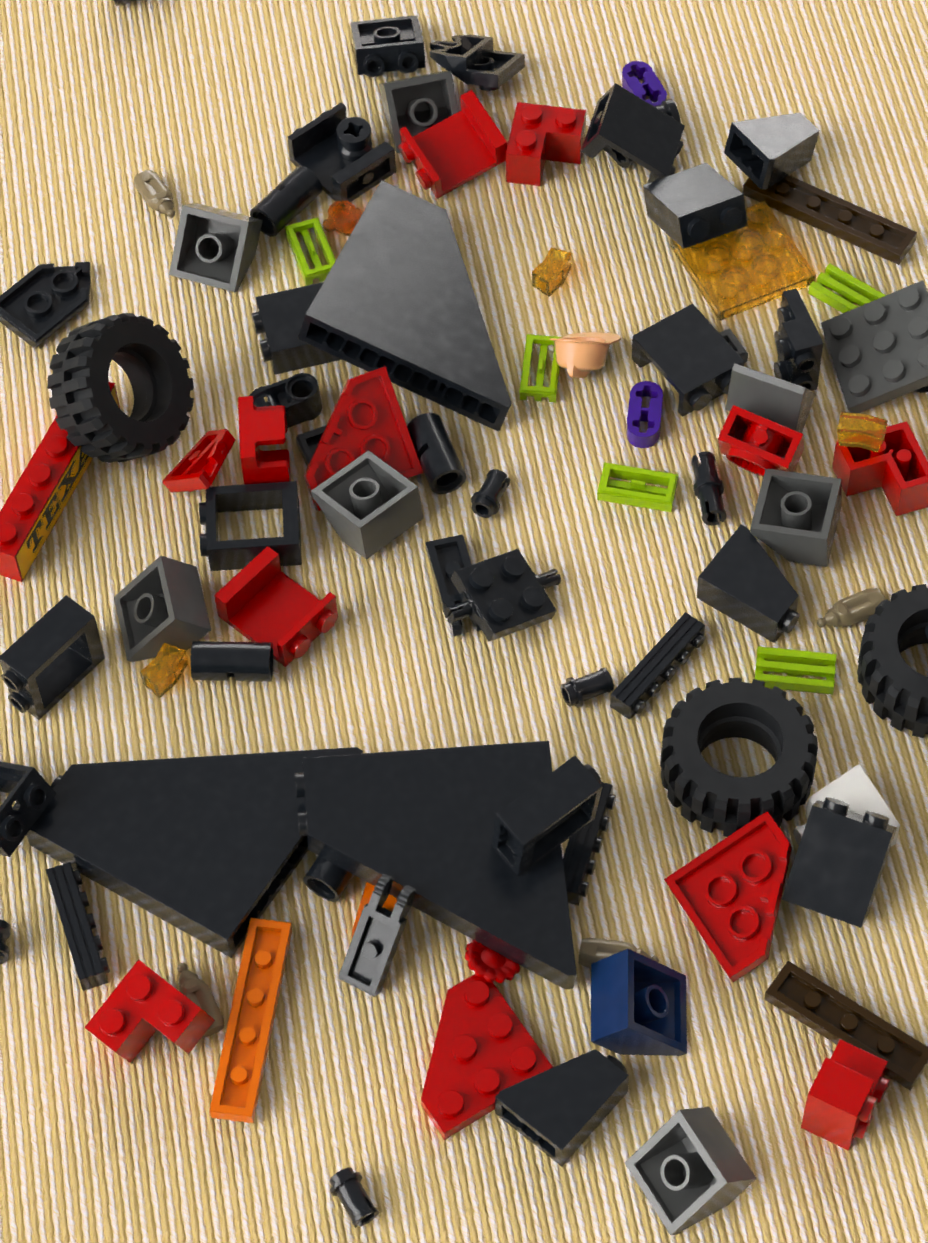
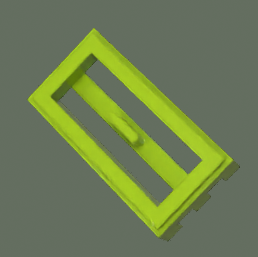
M319 218L285 226V235L306 286L313 284V279L316 278L320 282L325 281L336 259ZM313 228L328 265L322 266L307 229ZM296 232H300L314 269H309L296 237Z
M831 263L826 267L825 273L821 272L817 277V281H813L809 285L808 291L810 295L841 313L857 308L858 306L854 303L862 306L886 296ZM825 286L839 293L840 295H842V297L825 288Z
M527 334L519 392L520 400H527V396H533L534 401H542V397H547L549 402L556 403L560 366L556 361L555 346L550 387H543L548 345H555L554 341L550 340V338L557 339L560 337ZM534 344H541L536 385L529 386Z
M604 462L597 500L672 512L679 474ZM609 477L631 480V482L609 479ZM646 483L667 486L668 488L646 485Z
M758 646L755 679L765 682L764 687L773 689L776 686L782 690L833 695L837 654ZM763 671L787 673V676L763 674ZM802 675L826 677V680L802 678Z

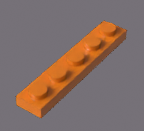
M250 918L209 1110L211 1118L254 1123L292 935V924L290 922Z

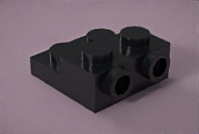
M417 15L350 22L358 75L365 74L369 77H377L384 72L399 71L401 73H412L419 68H426L424 42Z
M797 288L783 291L781 307L777 309L778 331L774 333L778 352V360L773 366L776 378L805 387L810 391L816 390L824 343Z

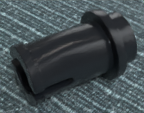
M492 469L488 472L480 491L475 492L471 497V508L475 514L483 518H489L497 514L500 509L499 501L510 484V478H506V473L498 469Z
M604 667L599 671L577 679L569 677L560 688L565 703L569 707L575 705L579 708L583 706V701L606 692H612L614 684L610 673Z
M348 1167L330 1178L329 1182L332 1186L330 1192L333 1196L339 1197L354 1227H361L372 1221L379 1214V1211L374 1207L360 1183L362 1180L361 1174L354 1172L351 1167Z

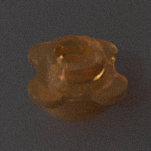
M337 201L329 207L328 219L323 221V228L328 232L335 230L338 233L350 236L362 215V211L348 201Z

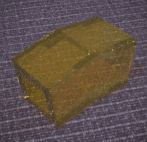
M550 247L544 261L532 271V286L550 297L564 284L571 269L572 253Z
M841 412L837 429L839 446L860 447L878 452L885 437L888 420L867 414Z
M163 643L155 659L140 671L143 685L161 698L178 683L187 667L186 650Z

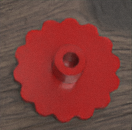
M472 940L471 943L467 944V952L464 957L468 961V968L474 970L477 977H484L488 982L504 983L505 980H513L515 974L520 972L519 964L481 943Z

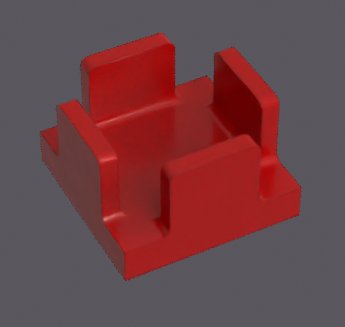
M253 396L238 397L240 460L244 484L291 481L289 450H260V446L284 444L286 442L288 430L285 406L256 407L254 406Z

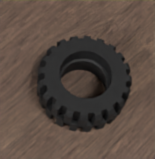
M133 313L114 314L75 328L69 332L68 337L61 340L56 349L58 354L52 356L49 369L53 370V373L48 376L47 389L52 390V397L49 398L51 409L55 408L58 418L55 420L61 430L65 429L68 432L67 438L75 447L81 445V451L91 458L97 457L102 462L112 463L117 461L121 463L165 450L168 445H172L177 441L181 434L180 431L185 430L190 418L186 414L192 411L194 398L190 397V391L194 389L193 378L188 376L187 369L190 366L187 358H182L179 352L181 347L175 339L170 340L167 337L168 331L159 324L153 326L154 321L142 315L137 317ZM111 360L115 361L125 371L130 380L134 396L133 410L130 417L118 407L111 394L108 380Z
M926 584L912 586V591L908 593L905 589H902L892 594L891 601L888 599L883 600L875 608L874 615L869 616L865 625L857 670L858 682L863 686L862 694L866 702L869 704L874 702L873 711L883 720L886 717L891 719L890 726L899 731H902L904 728L913 731L912 736L924 738V735L928 734V677L913 670L904 661L900 653L915 645L928 644V638L925 633L926 626L928 625V588Z
M729 678V683L722 684L720 680H714L706 683V689L703 691L699 687L693 689L686 694V702L681 700L674 706L671 718L666 720L663 729L660 761L661 780L663 787L668 790V799L674 807L682 806L681 815L689 822L693 823L696 819L701 822L700 829L713 833L714 829L724 831L723 836L728 837L767 811L780 828L783 818L786 821H791L799 813L800 805L806 803L814 779L818 751L817 737L813 734L814 725L810 717L807 715L802 716L803 707L796 699L792 698L788 701L786 699V692L776 686L773 689L764 687L765 682L753 679L752 683L742 682V678ZM732 737L744 738L763 746L772 755L776 763L767 771L756 776L733 777L712 768L702 757L701 752L710 744L721 739Z

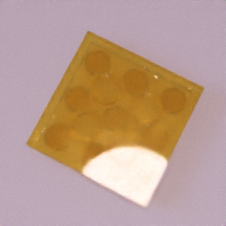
M765 201L746 208L748 226L685 249L670 237V247L719 321L780 298L783 291L794 288L801 290L815 281L816 274Z

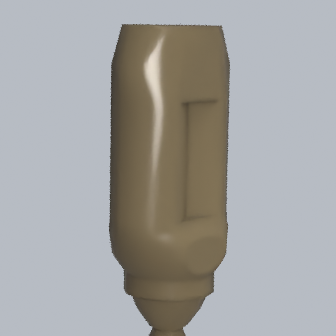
M152 170L138 173L134 177V186L152 209L159 211V213L167 214L169 218H173L175 211L172 210L174 205L172 193L158 174Z
M868 588L837 601L832 608L828 609L824 618L817 620V624L819 627H824L826 624L834 627L852 626L869 619V616L874 615L875 608L886 599L879 589Z
M586 938L581 941L578 963L586 968H591L592 963L626 949H630L658 963L659 959L657 956L650 957L642 949H638L635 945L628 942Z
M179 964L177 970L181 973L178 982L179 991L215 1020L202 1038L219 1032L224 1027V1020L209 986L199 979L197 974L187 970V964Z

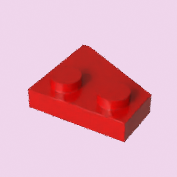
M228 429L207 431L164 478L163 484L170 492H192L194 490L208 489L212 485L236 439Z

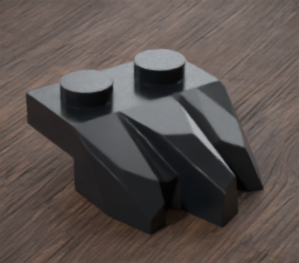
M459 35L452 36L453 41L429 43L431 50L429 54L435 62L447 71H451L454 76L465 84L479 86V89L484 91L498 90L500 86L509 79H512L514 75L525 67V54L494 51L493 37Z

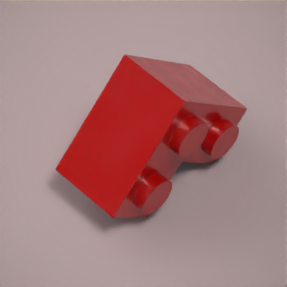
M517 102L506 150V182L541 186L546 160L580 164L582 158L581 150L586 138V110Z
M907 421L836 441L832 469L836 477L842 479V489L846 497L882 487L896 516L928 507V461Z
M138 959L84 1028L115 1053L131 1063L157 1030L189 1054L215 1020Z
M840 1039L831 1058H825L808 1093L801 1128L849 1151L855 1137L863 1140L873 1116L871 1114L876 1102L880 1104L887 1091L890 1079L885 1078L884 1075L888 1061Z

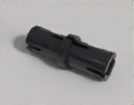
M700 452L701 464H699L696 455L691 459L696 480L693 485L694 495L700 501L702 521L706 525H718L716 513L719 514L721 522H724L727 517L722 499L724 485L723 481H720V478H718L714 454L711 452Z

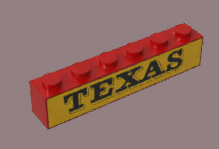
M109 382L113 399L120 408L115 383ZM55 419L0 511V575L20 582L24 580L93 459L81 451V445L75 447L68 440V432L65 429L61 430Z

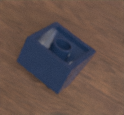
M630 949L592 963L591 1042L620 1055L682 1056L687 1054L686 975Z

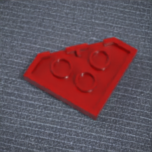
M386 366L353 377L346 382L304 474L316 511L321 509L312 497L311 490L368 450L407 479L423 473Z
M768 811L759 815L664 879L732 982H735L768 960L791 857L792 846Z
M474 974L448 989L421 1097V1105L444 1140L495 1110V1096L501 1090L553 1068L494 983L486 981L484 977L479 978Z

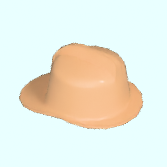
M587 332L569 334L557 339L550 338V340L554 341L557 364L560 367L566 368L570 377L585 378L591 371L603 368L610 344L621 340V337L612 333Z

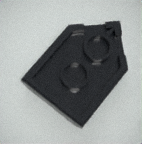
M75 262V266L55 267L54 263L39 264L0 295V323L32 347L39 346L89 305L90 262Z

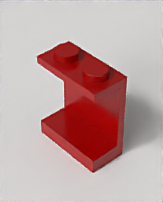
M473 90L460 96L461 111L412 137L406 126L399 129L402 143L398 147L404 160L408 164L414 163L418 169L416 176L425 190L430 188L437 199L506 161L507 141Z
M268 546L214 595L218 617L251 642H272L274 659L284 667L295 658L302 657L309 649L311 642L321 633L328 632L338 618L336 596L329 592L322 600H319L281 571L279 554Z

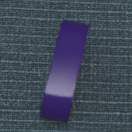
M632 61L623 67L622 87L653 106H659L663 100H667L665 88L647 63Z
M641 381L635 384L630 391L626 435L630 444L638 448L654 446L660 437L663 390L654 382ZM643 397H650L649 408L642 407ZM641 421L648 422L646 433L639 432Z

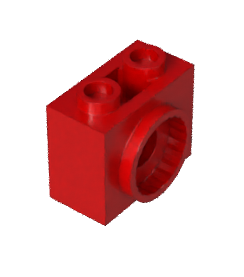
M733 405L718 437L720 453L726 455L727 459L751 473L764 477L765 469L794 472L804 450V435Z

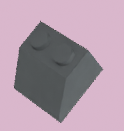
M441 71L379 84L384 115L396 153H401L398 147L402 143L399 129L406 126L413 137L459 112L451 71Z
M198 203L182 205L169 275L237 292L256 255L263 220Z
M735 363L732 369L725 409L731 411L732 406L735 405L802 433L816 394L805 387Z
M369 450L311 490L312 497L340 539L366 560L423 519L418 486Z
M765 469L750 533L789 562L827 567L842 507V479Z
M160 556L114 596L127 661L136 662L186 651L192 647L193 641H199L211 631L196 566Z
M710 1107L679 1110L625 1162V1165L671 1236L682 1232L726 1207L757 1179Z

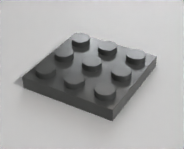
M923 280L821 322L843 396L852 416L928 385V289Z

